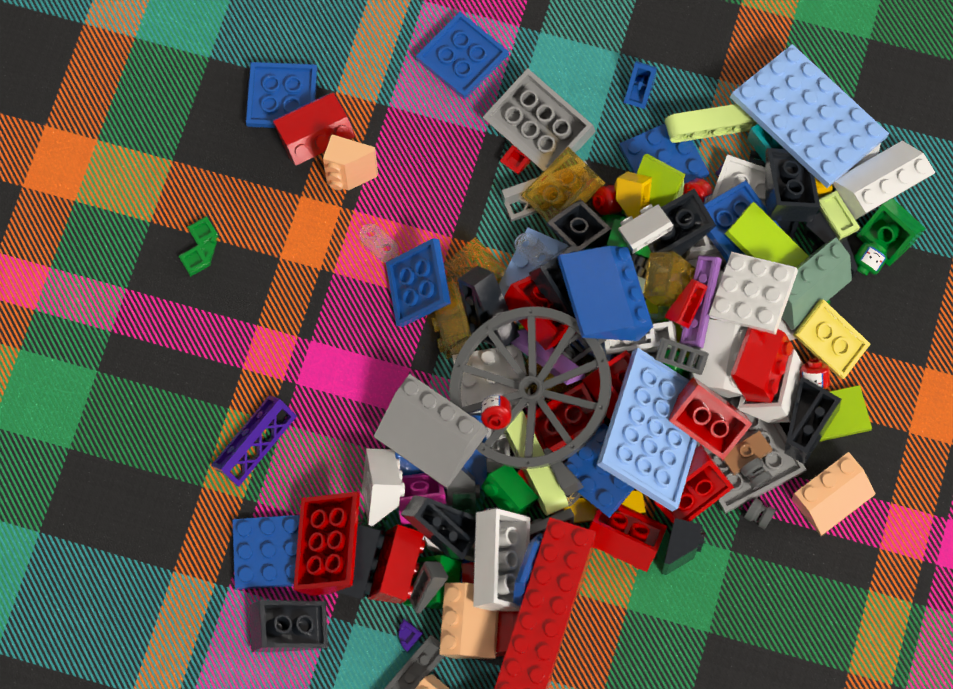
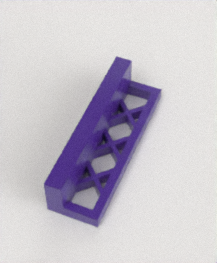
M269 395L211 466L239 487L295 420L297 415L279 398ZM282 409L288 417L283 423L276 424V415ZM271 428L269 440L262 441V432L265 429ZM251 446H257L255 457L247 459L248 449ZM236 464H242V472L236 478L230 471Z

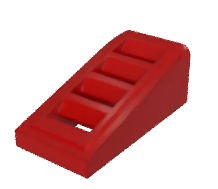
M692 279L667 311L664 318L689 329L708 286Z

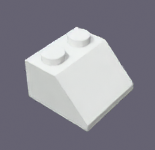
M650 204L640 210L641 215L633 219L630 216L620 222L621 227L618 228V231L632 254L672 231L673 224L659 205L653 207Z

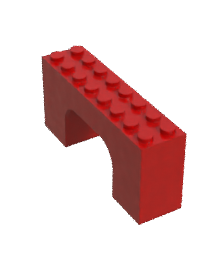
M549 518L495 689H550L552 674L576 597L580 594L592 556L596 531Z

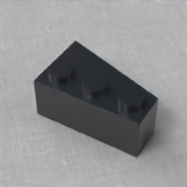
M475 266L458 278L468 335L471 336L481 325L493 317L509 311L494 272L480 266ZM514 322L503 325L494 331L504 346H507L520 336ZM489 336L483 340V342L496 347Z
M801 377L784 453L805 465L839 412L842 399Z
M413 496L400 514L449 558L463 560L475 543L476 517L428 497Z
M358 521L353 586L337 591V593L359 599H364L366 594H371L374 581H371L373 572H376L378 568L379 558L377 557L384 545L386 527L375 524L368 525V522Z

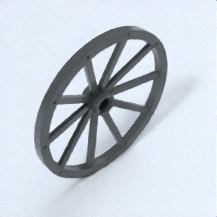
M523 307L509 310L481 325L461 348L451 373L449 387L450 402L468 414L481 410L482 402L462 407L461 382L464 372L519 390L502 395L509 402L520 399L511 410V421L508 426L495 430L485 443L481 442L476 448L477 451L490 460L501 465L519 469L551 466L581 450L601 426L608 410L612 382L607 357L597 339L584 338L591 347L596 360L544 381L575 332L580 334L577 321L572 316L544 307ZM535 318L560 322L569 328L537 376ZM521 319H528L529 376L524 373L494 332L503 325ZM489 336L521 381L518 382L469 366L467 362L476 347ZM599 367L600 393L598 403L546 390ZM537 385V391L532 395H528L529 388ZM548 398L595 411L587 426L572 440L544 399ZM528 404L525 457H512L491 449ZM536 404H539L567 444L555 452L539 457H533Z

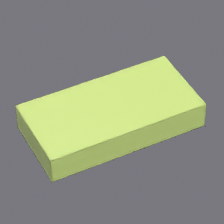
M837 191L819 199L820 211L839 240L859 230V225Z

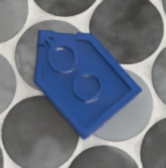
M542 534L534 537L529 543L518 572L513 602L517 606L522 605L543 539Z

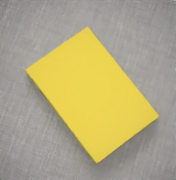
M820 299L793 334L818 359L826 363L830 370L840 379H844L870 346V343L824 299Z

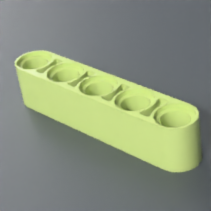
M738 104L672 114L664 120L670 141L673 143L746 132L758 124Z
M523 410L504 431L515 456L519 458L525 457L527 418ZM534 434L533 457L543 456L545 454ZM550 466L522 469L531 489L539 497L537 501L546 516L568 507L565 493L561 489Z

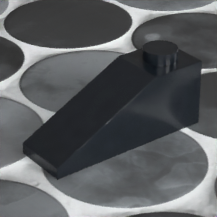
M821 211L815 215L812 222H808L805 225L803 231L819 248L837 237ZM845 237L839 241L850 254L851 275L853 278L858 267L848 240Z

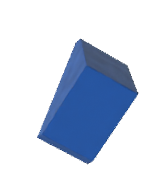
M638 61L635 62L624 103L643 109L646 108L655 83L657 67Z

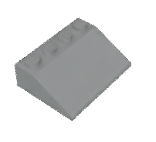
M528 68L482 117L546 174L552 173L596 132L594 126Z
M409 374L396 391L373 437L448 488L489 431L474 417Z

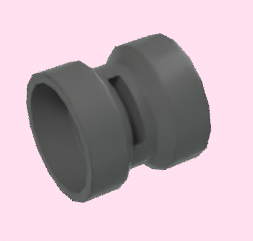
M759 457L740 469L743 476L748 477L750 480L749 485L753 490L762 487L772 479L770 472L765 471L763 468L764 463Z
M755 498L744 518L748 521H755L758 527L765 530L776 509L771 506H764L762 501Z

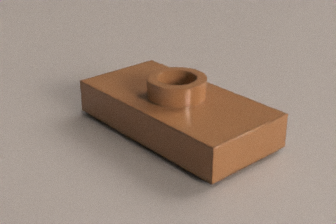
M758 431L735 445L723 462L734 476L741 472L740 469L747 463L758 457L760 459L765 457L773 449L762 433Z

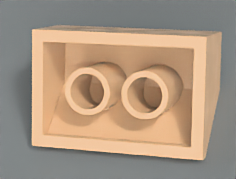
M331 135L323 157L327 184L331 188L351 190L377 177L378 168L375 147Z
M848 452L796 491L791 501L819 535L822 536L872 498L875 492L863 468Z
M445 583L439 655L453 659H495L499 611H489L473 607L474 584Z

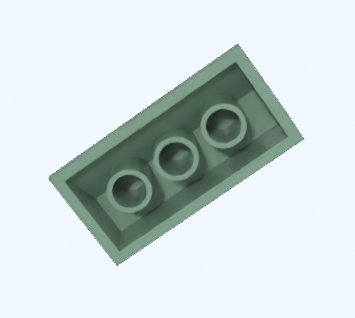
M837 237L822 245L796 267L798 272L782 318L791 330L804 321L820 299H824L827 302L852 280L850 254Z

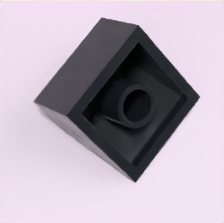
M581 199L547 222V226L568 246L574 244L578 251L604 247L608 243L611 228Z
M675 518L662 570L663 575L671 573L694 559L696 551L701 552L706 534L701 532L702 524Z

